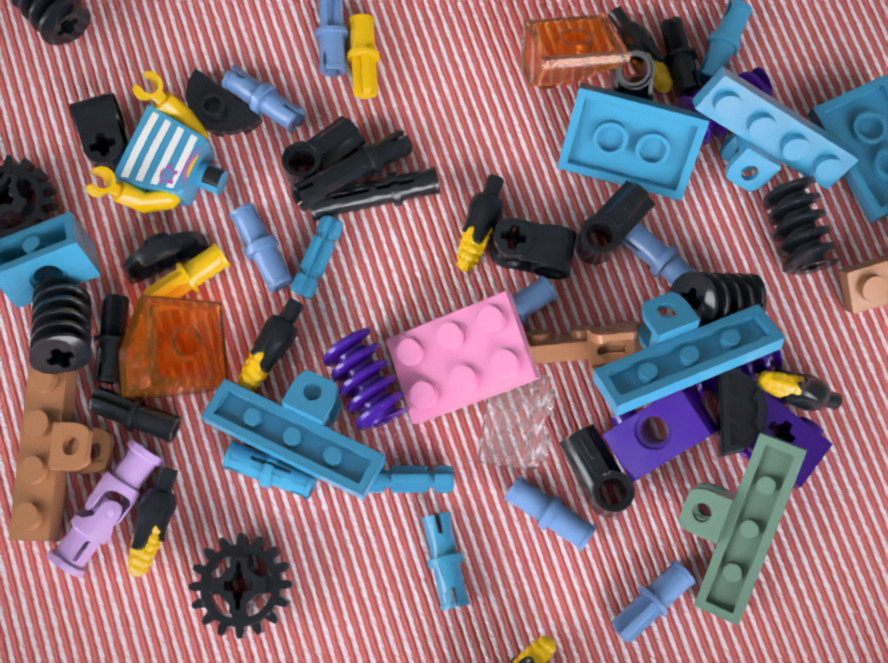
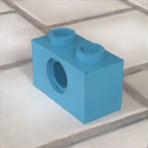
M71 211L0 239V289L17 308L33 303V290L39 282L48 277L62 278L74 285H78L101 276L96 245Z

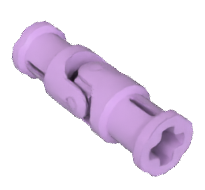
M132 438L128 441L129 449L113 471H107L92 494L88 497L85 507L72 518V528L56 549H50L46 554V557L52 563L75 577H83L86 573L84 566L100 544L108 542L112 536L113 526L121 522L142 494L140 488L156 466L161 467L165 462L160 456ZM115 491L122 494L123 503L120 504L114 500V497L107 492Z

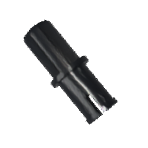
M674 16L671 19L663 20L660 27L667 51L663 62L670 70L675 96L678 99L684 95L690 97L694 91L700 90L703 87L696 68L697 51L689 46L682 18Z
M107 294L104 298L100 334L93 337V341L97 342L96 360L92 381L122 384L126 345H130V339L125 338L130 301L127 296Z
M103 387L95 389L88 403L89 410L92 413L125 425L126 431L132 432L136 429L165 440L169 444L175 439L182 421V416L173 415L147 405L146 400L142 397L134 400Z

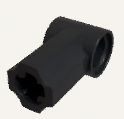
M341 116L307 142L300 141L289 145L281 157L289 188L291 185L316 174L358 151L357 147L365 143V140L355 124L349 118ZM307 165L312 167L307 172H295L300 166Z
M627 180L594 216L589 217L583 223L575 242V250L579 258L592 265L602 264L607 261L628 233L654 208L655 203L651 200L649 193L638 183L634 184ZM591 233L602 235L607 241V246H593L588 241L587 235Z
M594 424L580 429L559 443L560 449L588 495L590 507L596 514L612 518L621 514L631 505L635 495L634 485L631 479L621 472ZM609 483L617 486L622 493L621 503L616 506L606 504L599 494L601 485Z

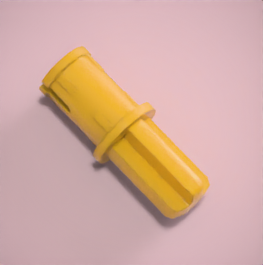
M356 14L351 16L348 21L351 50L347 53V61L351 64L353 95L361 100H368L369 98L376 97L378 94L376 63L380 60V52L375 49V18L369 14Z
M213 243L212 246L183 265L180 261L176 263L178 268L146 288L144 295L156 311H161L193 289L197 293L200 291L198 289L199 285L231 265L217 244Z

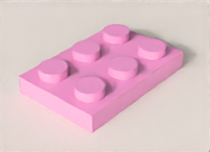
M507 291L386 339L398 381L404 394L406 406L410 407L408 413L412 424L423 423L540 379L512 293Z

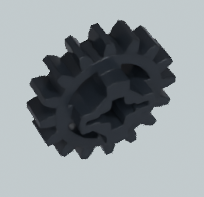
M6 155L4 165L0 166V239L51 219L48 216L49 211L59 210L60 207L53 198H50L58 193L57 188L48 181L50 177L40 167L36 169L26 158L19 164L11 155ZM34 193H35V204H33L32 201H31V198H32V196H33Z
M244 533L238 534L236 545H233L228 537H222L219 539L221 550L217 552L212 548H205L203 552L209 560L206 565L194 564L192 568L201 575L199 582L189 584V589L200 591L201 598L191 604L192 608H206L207 613L201 621L204 625H209L216 620L220 622L217 631L218 635H226L232 626L235 627L237 639L245 638L248 626L250 625L257 635L265 632L264 619L274 624L281 620L275 611L277 606H290L291 601L282 596L283 589L294 587V582L283 580L282 573L291 568L290 562L277 563L275 559L279 556L281 549L274 546L265 551L266 538L258 536L251 546L249 545L247 534ZM252 555L257 556L267 565L271 576H263L254 567ZM232 556L230 558V567L220 577H214L219 565ZM241 572H243L245 580H252V590L244 591L243 599H241L240 591L232 589L233 581L240 580ZM271 593L264 608L252 616L254 602L262 594ZM213 595H220L229 604V614L225 613L217 605Z

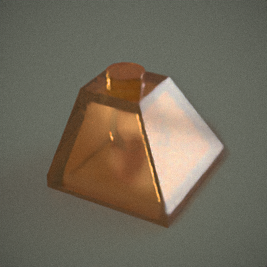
M606 14L523 20L520 67L529 87L551 89L557 85L572 84L630 62V52Z
M151 295L139 297L119 350L122 397L166 398L213 392L218 390L224 378L229 380L222 302Z

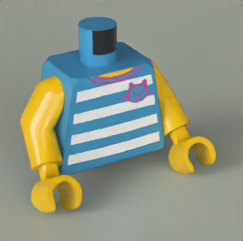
M153 71L142 73L146 79L152 82L153 92L147 93L139 85L135 84L133 85V93L141 100H154L156 102L155 107L147 105L114 173L111 169L103 166L95 167L90 171L91 174L103 178L105 188L88 184L86 191L92 197L97 198L103 197L108 193L112 195L113 201L143 214L172 210L177 205L190 206L200 188L220 195L226 186L228 171L211 165L215 153L208 141V132L188 106L170 91L165 93L162 91L163 82L157 73Z

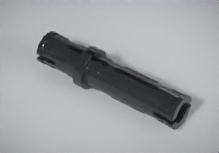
M397 129L372 144L368 142L363 143L357 147L358 151L291 185L290 193L295 204L303 201V203L299 204V208L302 211H306L311 206L367 176H378L383 172L382 169L412 153V144L409 137L406 135L399 139V137L404 135V131Z
M435 166L397 175L396 171L387 173V178L352 184L311 206L310 211L313 221L321 219L324 215L335 216L394 203V206L397 207L402 206L405 200L433 194L438 195L440 194V187Z

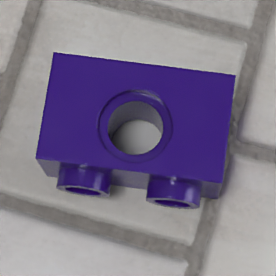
M690 386L653 401L652 404L639 412L634 409L617 417L614 416L610 419L614 428L602 436L633 483L711 436L717 431V425ZM652 416L659 417L666 423L668 427L666 439H658L650 433L648 423Z

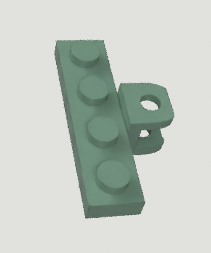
M762 431L759 434L737 493L711 483H699L689 491L679 517V523L688 532L717 544L695 600V607L739 626L808 451L807 448ZM700 503L709 506L711 515H706L700 510Z

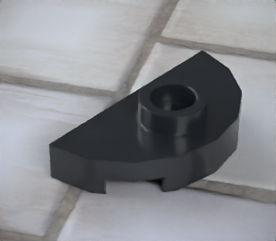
M195 68L187 82L185 97L188 107L194 112L207 132L218 137L235 135L242 132L248 134L263 123L259 115Z
M185 231L170 235L168 233H158L147 238L143 243L144 246L127 258L123 264L124 272L129 283L136 284L175 266L179 261L182 263L197 256L209 248V244L205 236L197 231Z
M739 367L715 376L718 457L741 453L745 448L754 443L759 433L765 428L767 405L763 390L760 386L757 387L752 378L742 372V369Z

